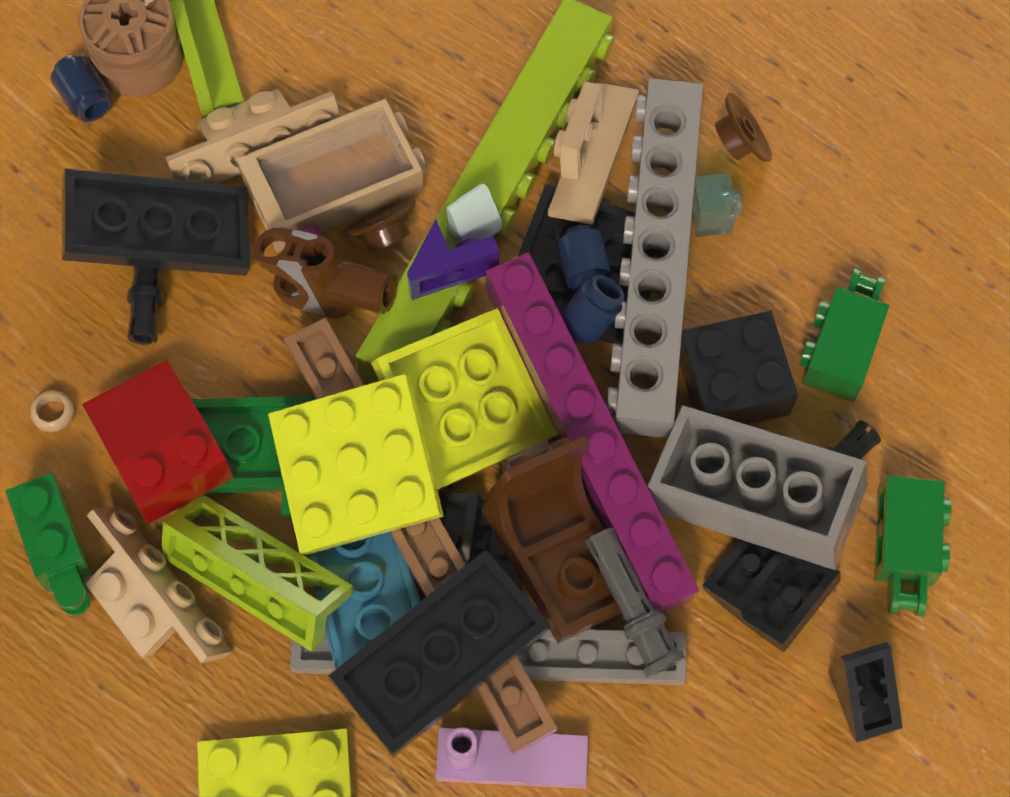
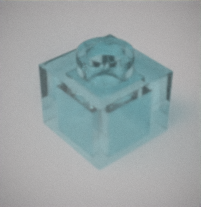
M730 173L695 176L692 216L696 237L732 233L736 216L742 215V199L740 190L732 189Z

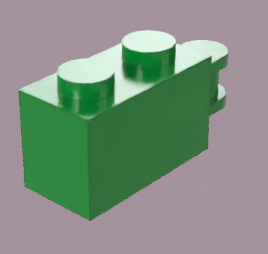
M856 267L851 275L847 290L836 287L830 302L821 300L813 322V326L821 328L816 342L807 340L799 362V366L807 368L802 381L803 385L855 402L864 384L890 306L878 301L886 277L879 275L877 279L860 274L862 269ZM854 291L859 292V293L864 294V295H867V296H870V298H869V297H866V296H863V295H860V294H857V293H854Z
M51 472L5 490L35 578L47 592H53L56 602L65 613L70 616L84 614L89 609L91 603L84 578L94 574L63 489Z
M887 475L878 489L874 580L888 582V613L897 614L898 609L914 611L915 616L924 617L927 607L928 586H932L942 575V572L948 571L950 545L943 543V527L949 525L952 504L950 498L944 497L945 481ZM901 583L913 584L914 591L901 590Z

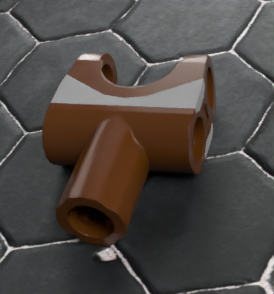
M271 228L263 232L255 241L253 247L255 258L262 268L276 274L273 281L274 290L280 300L289 306L329 318H341L352 312L355 307L385 314L391 310L395 302L398 280L394 273L340 260L333 244L323 236L287 228ZM283 241L286 243L284 249L278 255L273 257L264 256L265 249L272 242ZM288 280L295 285L298 291L293 293L283 291L284 284Z

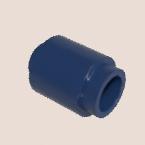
M69 55L63 57L55 64L50 77L51 83L74 116L80 117L84 122H92L103 117L112 106L110 90L86 56Z
M579 225L568 229L565 235L559 239L557 245L566 285L572 288L573 294H575L584 281L592 280L596 275L611 278L612 273L602 233L588 225Z
M596 275L592 280L584 281L560 312L573 341L578 344L596 343L621 312L624 293L615 281L603 275Z

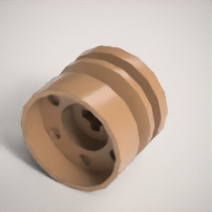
M169 0L84 1L78 20L81 35L90 55L92 65L110 90L123 96L142 97L155 94L173 82L181 70L184 53Z

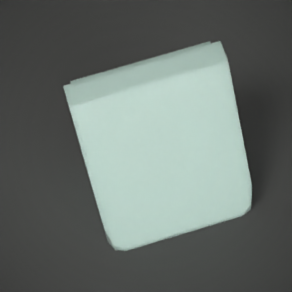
M484 183L482 185L479 184L447 206V229L459 243L474 237L484 239L493 236L502 229V220L490 191Z

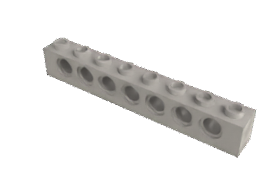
M649 78L647 94L638 95L635 122H643L642 135L634 134L631 162H640L638 176L630 175L627 202L636 203L634 217L626 216L623 236L624 244H632L630 258L621 259L619 285L628 287L626 301L622 302V310L615 318V328L623 329L622 344L613 343L610 371L619 372L618 388L609 387L607 408L611 416H615L614 422L620 433L669 438L674 424L703 90L702 83ZM669 128L675 133L666 135L660 133L657 129ZM666 168L671 174L659 175L653 169ZM661 208L668 215L658 217L652 215L648 210ZM657 249L664 253L665 256L654 259L648 257L644 251ZM654 291L661 296V299L653 302L647 301L640 296V293ZM641 333H649L655 336L658 342L652 345H645L640 343L635 336ZM637 376H645L652 380L654 386L649 389H640L634 386L631 380Z

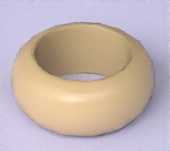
M55 390L45 391L32 402L30 408L31 420L42 431L58 432L66 428L72 421L74 415L73 403L63 392ZM56 401L64 404L63 414L55 421H44L40 418L41 409L49 402Z

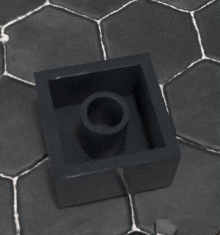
M772 310L682 330L679 363L693 409L746 425L791 414L798 398V392Z

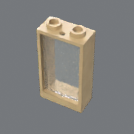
M386 98L237 158L242 181L245 187H247V192L265 230L271 228L298 230L303 227L316 226L320 229L321 234L424 192L423 174L428 172L421 151L418 147L411 149L406 139L409 136V131L400 112L393 114ZM283 241L272 242L276 253L283 250L286 244Z

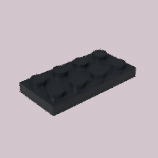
M65 168L62 176V260L246 276L250 269L247 187Z
M485 550L328 676L342 696L394 758L549 631L550 624L489 552Z

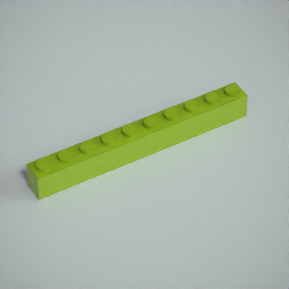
M576 0L562 1L435 219L438 222L448 250L454 249L459 242L447 229V206L479 184L482 185L484 183L488 187L502 220V229L493 235L495 241L499 234L503 236L508 234L516 217V211H514L516 204L520 198L526 200L529 197L537 179V175L534 174L540 162L543 164L549 162L554 152L556 141L554 137L560 127L566 129L568 126L567 111L571 99H577L584 82L593 83L596 76V70H593L599 59L605 61L613 48L615 36L611 35L612 16ZM426 236L398 282L397 295L391 310L378 316L355 356L358 373L376 382L379 380L371 365L372 361L453 327V322L450 320L457 308L464 310L473 295L475 285L472 284L473 280L411 300L408 290L407 272Z

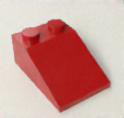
M167 360L82 404L147 524L233 479L226 458Z

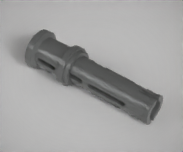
M614 528L605 529L587 539L585 543L595 558L600 572L627 623L624 626V635L627 640L634 641L646 665L643 670L646 678L683 661L686 658L684 652L677 651L664 626L667 620L664 613H661L659 609L654 610L650 600H648L628 557L620 545Z

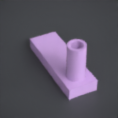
M439 728L436 781L585 789L588 736L551 734L512 755L499 731Z

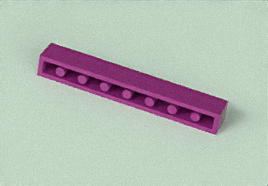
M525 253L487 270L485 290L494 308H498L559 439L568 437L570 441H574L578 438L586 437L590 444V448L582 460L581 476L584 490L604 530L611 527L614 528L620 545L628 557L654 610L659 609L661 613H667L692 601L699 589L530 253Z

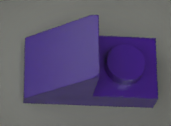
M435 220L407 272L408 290L411 300L486 276L487 270L499 265L500 251L494 237L490 236L484 239L469 238L457 244L454 249L448 250L438 222Z

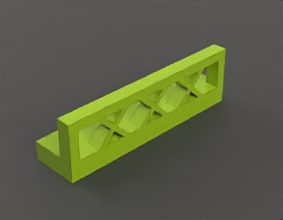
M169 0L202 118L207 117L210 112L218 108H230L243 103V97L214 0Z
M205 495L192 500L163 522L161 553L166 561L311 652L324 642L327 617L352 596V584ZM204 514L216 521L218 526L199 527L191 521ZM227 540H247L255 545V549L236 550L227 544ZM265 563H284L293 569V573H274L265 568ZM322 586L331 593L322 601H319L304 592L303 587Z

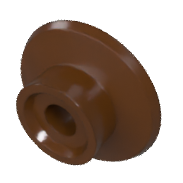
M728 93L725 98L728 115L715 123L716 131L723 145L736 160H740L752 152L759 160L770 162L772 160V153L759 124L745 104L733 93Z
M406 200L383 208L351 224L341 234L347 238L362 235L369 251L379 250L394 244L410 234L403 216L415 208L416 200Z

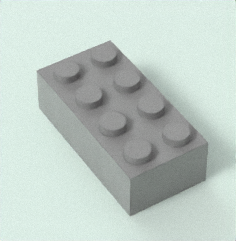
M682 405L647 488L661 514L835 570L868 486L867 461Z

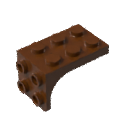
M565 437L550 444L543 451L542 455L529 459L527 455H523L510 461L502 468L503 474L498 483L490 489L491 495L481 510L539 612L549 622L550 631L558 644L622 613L600 572L595 558L585 543L591 536L604 530L588 502L582 482V460L590 448L586 437H581L574 441H570L568 437Z

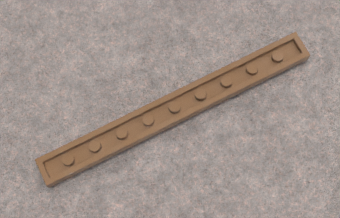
M326 317L284 338L285 346L315 400L364 386ZM439 518L389 532L425 598L466 566ZM518 657L514 658L477 689L479 696L512 755L557 731L555 722Z

